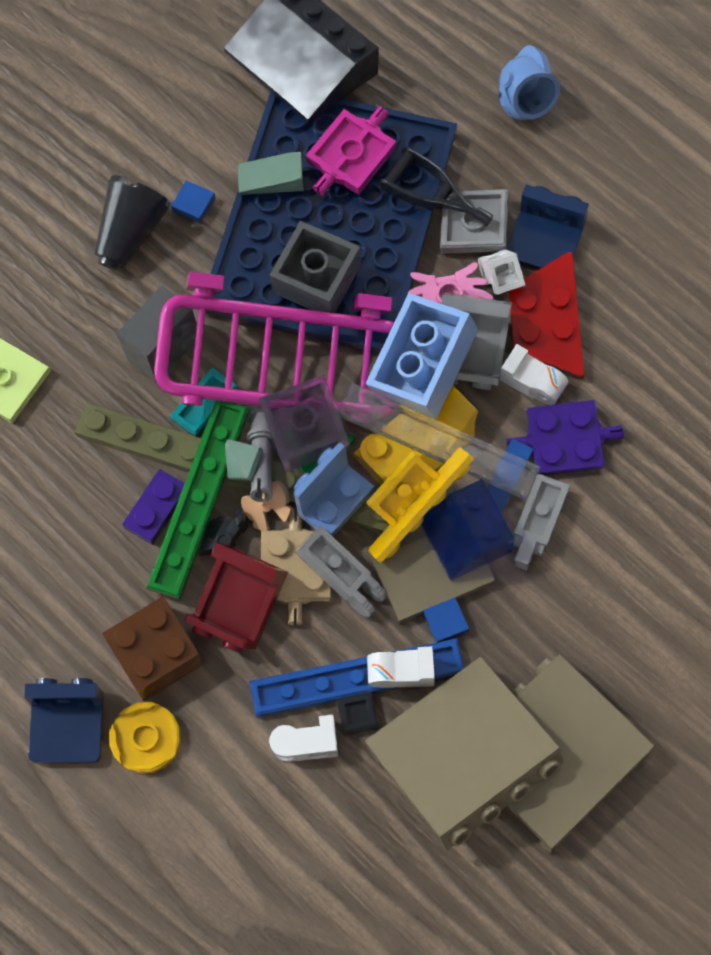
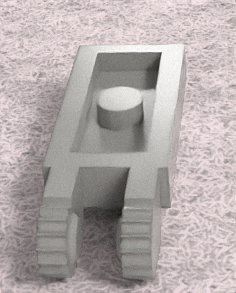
M321 526L295 552L344 600H348L354 610L364 617H370L374 612V607L357 591L360 586L367 595L377 602H383L387 597V592L370 575L371 572Z

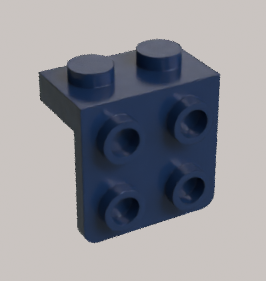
M526 184L522 193L520 213L507 244V250L517 254L520 264L536 269L546 266L568 252H572L574 256L586 224L589 203H585L575 196H563L553 193L542 186L533 187Z
M40 678L36 679V684H25L24 698L31 705L29 759L33 763L98 762L101 757L104 692L97 683H93V680L88 678H74L71 680V683H58L55 679Z

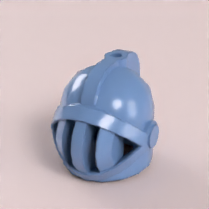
M531 45L525 46L514 59L505 65L498 79V98L501 107L509 117L515 120H529L542 117L556 104L560 95V84L558 79L552 74L547 56L540 49Z

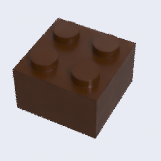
M164 596L102 633L143 701L204 665L198 651Z

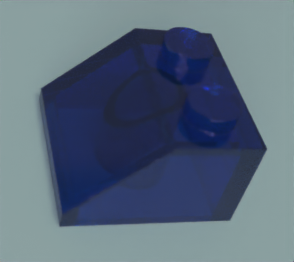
M483 479L449 494L423 516L424 519L421 526L450 581L513 552L515 538Z

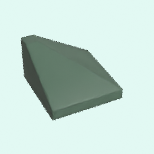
M227 440L225 443L227 478L230 480L251 481L263 449L258 446Z

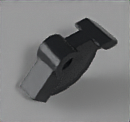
M242 508L236 511L234 517L221 516L210 520L198 552L199 556L211 554L216 542L236 547V539L241 532L244 533L249 527L248 518Z

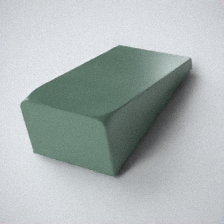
M290 152L238 164L239 195L304 191L301 152Z

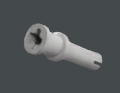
M256 405L250 408L247 418L250 424V431L246 435L247 444L262 448L263 453L251 480L250 497L254 501L263 502L262 491L265 492V501H269L273 497L272 448L277 443V434L273 431V424L277 420V412L272 407Z

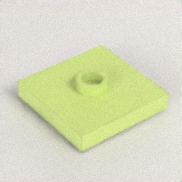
M1 338L0 417L13 424L51 370L45 364Z

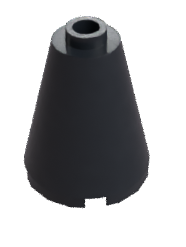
M112 175L108 183L94 253L99 257V264L115 271L118 266L124 268L171 205L170 202H167L168 199L157 191L139 182L137 185H126L128 178L118 175Z

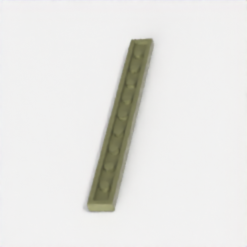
M86 403L75 429V434L79 438L185 472L190 471L201 438L90 403ZM272 461V482L277 480L284 484L289 493V505L296 507L294 486L303 475L302 471ZM226 475L223 484L248 492L251 491V481L230 480ZM368 498L346 523L382 534L390 524L366 504L369 500Z

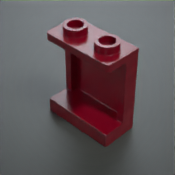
M216 542L211 556L217 558L195 612L193 614H186L184 621L194 625L192 631L196 634L210 639L215 635L224 640L222 643L224 647L235 652L242 653L243 649H256L288 571L229 544Z

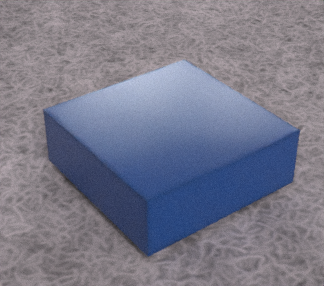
M186 180L171 205L172 211L201 224L216 198L215 193Z
M455 597L423 610V615L435 643L450 640L469 632V627Z

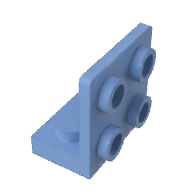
M341 442L334 449L331 447L326 449L318 459V466L312 473L302 475L294 486V498L298 516L314 529H317L319 526L323 527L333 537L375 491L374 485L348 465L346 446Z

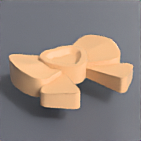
M280 481L272 482L273 497L269 501H265V492H262L263 502L252 500L250 495L242 497V508L246 516L251 521H254L253 528L268 531L270 527L265 512L272 510L277 513L283 522L289 520L292 512V507L288 506L290 502L289 493Z

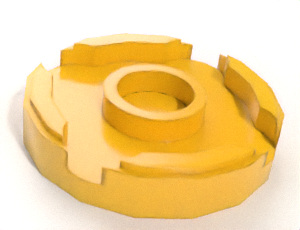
M137 702L124 708L111 726L109 745L115 759L127 770L138 774L155 773L166 768L176 757L181 745V730L176 718L165 707L153 702Z

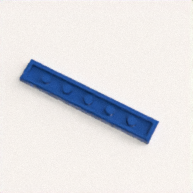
M457 638L398 650H418V647L432 646L434 681L452 678L464 669ZM367 657L249 681L256 718L337 702L336 699L362 693L371 692L375 694L404 688H377L369 686Z

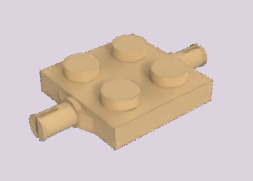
M292 508L288 521V529L282 531L261 530V560L288 571L276 601L288 605L289 625H294V612H296V625L303 624L302 605L312 601L330 602V585L295 554L298 548L314 531L302 529V518L298 516L297 511L296 522L294 521V508Z

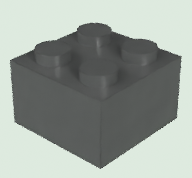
M300 221L269 275L272 292L308 309L335 313L362 265L360 246Z
M163 285L117 332L127 360L155 383L157 381L155 380L154 367L160 314L163 305L170 298L176 296ZM180 308L174 314L168 375L173 372L181 356L195 348L197 323L193 309Z

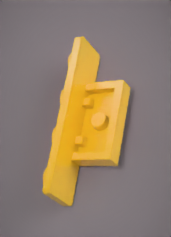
M459 447L436 472L416 453L411 451L366 502L369 507L390 524L369 547L368 552L379 563H382L385 558L392 557L398 551L401 540L409 532L415 531L421 525L426 512L445 498L446 490L451 484L466 475L474 458Z

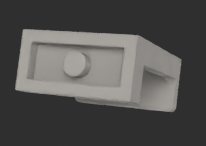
M444 293L442 304L469 313L478 327L477 334L453 384H458V380L472 382L471 387L491 390L492 385H499L512 302Z

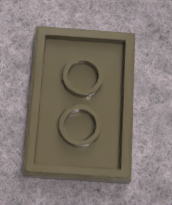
M467 519L399 547L392 557L385 558L382 563H379L375 558L371 559L380 583L387 592V598L399 624L422 615L423 610L454 597L456 600L495 584L494 576Z

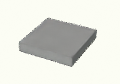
M508 189L459 191L471 205L476 208L480 207L493 214V219L488 226L474 220L473 216L468 213L442 209L440 241L442 254L499 252L504 249L507 250ZM450 194L447 200H454L452 194Z

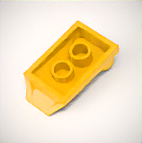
M452 385L437 419L406 409L381 431L367 436L362 441L361 447L354 452V458L380 485L386 481L411 451L416 453L437 472L459 447L464 450L475 441V421L478 411Z

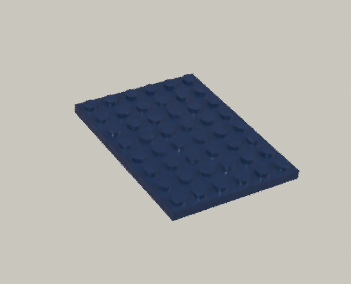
M270 92L247 162L290 152H301L304 191L239 195L238 189L211 274L224 276L223 290L220 294H214V298L311 310L274 294L269 276L298 223L302 221L360 246L362 265L335 313L361 316V312L352 311L353 298L359 293L392 297L391 311L386 315H381V319L395 322L408 292L412 288L414 280L410 274L417 271L434 208H424L406 202L382 189L379 182L387 176L402 155L401 151L405 147L411 148L425 156L445 172L457 132V123L382 107V110H387L389 116L379 128L385 135L396 141L397 148L359 195L342 184L333 183L325 195L321 196L320 193L317 194L314 191L313 186L323 176V173L306 162L307 153L343 109L356 117L369 119L379 106L342 99L307 123L276 95ZM412 162L396 185L418 195L432 198L442 182L429 171ZM205 310L206 314L232 319V314ZM239 315L240 322L262 327L266 325V318ZM273 319L272 329L298 335L300 322ZM306 323L305 337L331 343L333 326ZM340 327L338 345L364 350L366 330ZM373 331L371 352L380 354L389 334Z

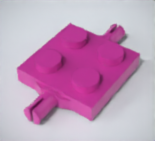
M381 106L377 107L369 119L356 117L343 109L306 155V162L323 173V176L313 186L317 194L320 193L321 196H324L333 183L342 184L358 195L397 148L396 141L385 135L379 128L389 116L386 109L382 110Z

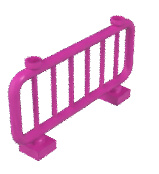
M190 271L187 276L186 290L194 291L193 295H176L170 298L162 307L154 367L155 380L166 393L182 397V404L202 406L203 399L351 416L350 424L370 426L371 419H387L400 408V406L390 402L383 406L365 405L372 332L390 333L394 322L381 319V315H386L391 311L392 297L359 293L353 298L352 311L361 312V316L214 298V294H220L223 290L224 276ZM180 308L199 310L191 384L174 382L168 375L173 319L175 312ZM205 310L232 314L225 388L198 385ZM239 315L266 318L259 392L232 389ZM273 319L300 322L292 396L265 393ZM306 323L333 326L326 400L299 397ZM340 327L366 330L359 404L332 401Z

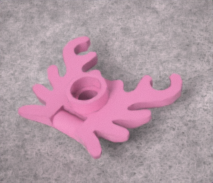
M476 262L456 271L455 275L435 278V275H426L418 272H411L410 274L414 281L425 285L415 287L409 290L408 293L422 296L442 304L443 294L446 292L493 299V296L488 292L476 289L487 285L486 279L478 277L467 278L476 271L478 267Z

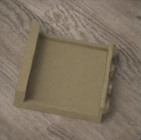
M560 654L553 661L546 658L534 670L533 673L536 677L528 685L522 682L512 691L513 695L559 746L564 762L553 777L546 780L542 779L531 787L530 792L525 798L517 802L513 801L507 805L540 839L539 844L549 854L654 748V745Z
M481 657L365 740L374 760L379 766L382 765L439 837L446 851L452 846H459L466 842L475 829L483 823L488 824L494 821L500 815L503 808L513 801L517 802L525 798L530 792L531 787L542 779L546 780L553 777L564 763L559 746Z

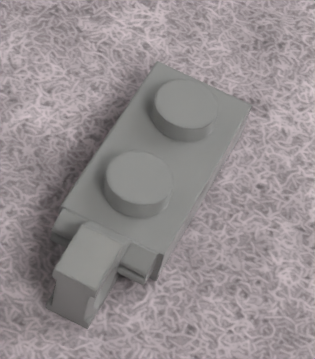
M537 474L513 536L512 546L519 548L514 560V567L527 571L533 554L542 556L544 549L546 550L569 492V484Z

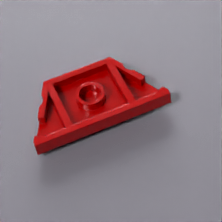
M568 252L525 277V286L509 291V301L512 302L513 346L515 347L518 344L528 350V355L545 365L571 373L575 378L583 379L584 367L572 252Z

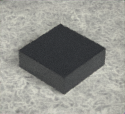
M371 692L336 699L344 736L379 729Z

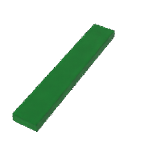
M215 401L146 586L148 590L181 600L227 475L225 443L227 440L239 442L250 412L248 406Z

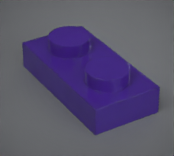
M159 469L123 522L124 529L153 545L174 514L185 483Z

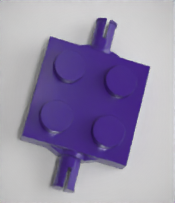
M595 400L527 408L528 431L526 437L506 438L507 446H509L511 440L514 439L533 448L530 456L533 459L536 477L537 474L545 476L603 469V442L623 439L624 433L622 425L602 427L597 418Z

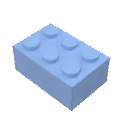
M408 293L367 379L366 385L379 399L437 419L477 334V325L469 313Z

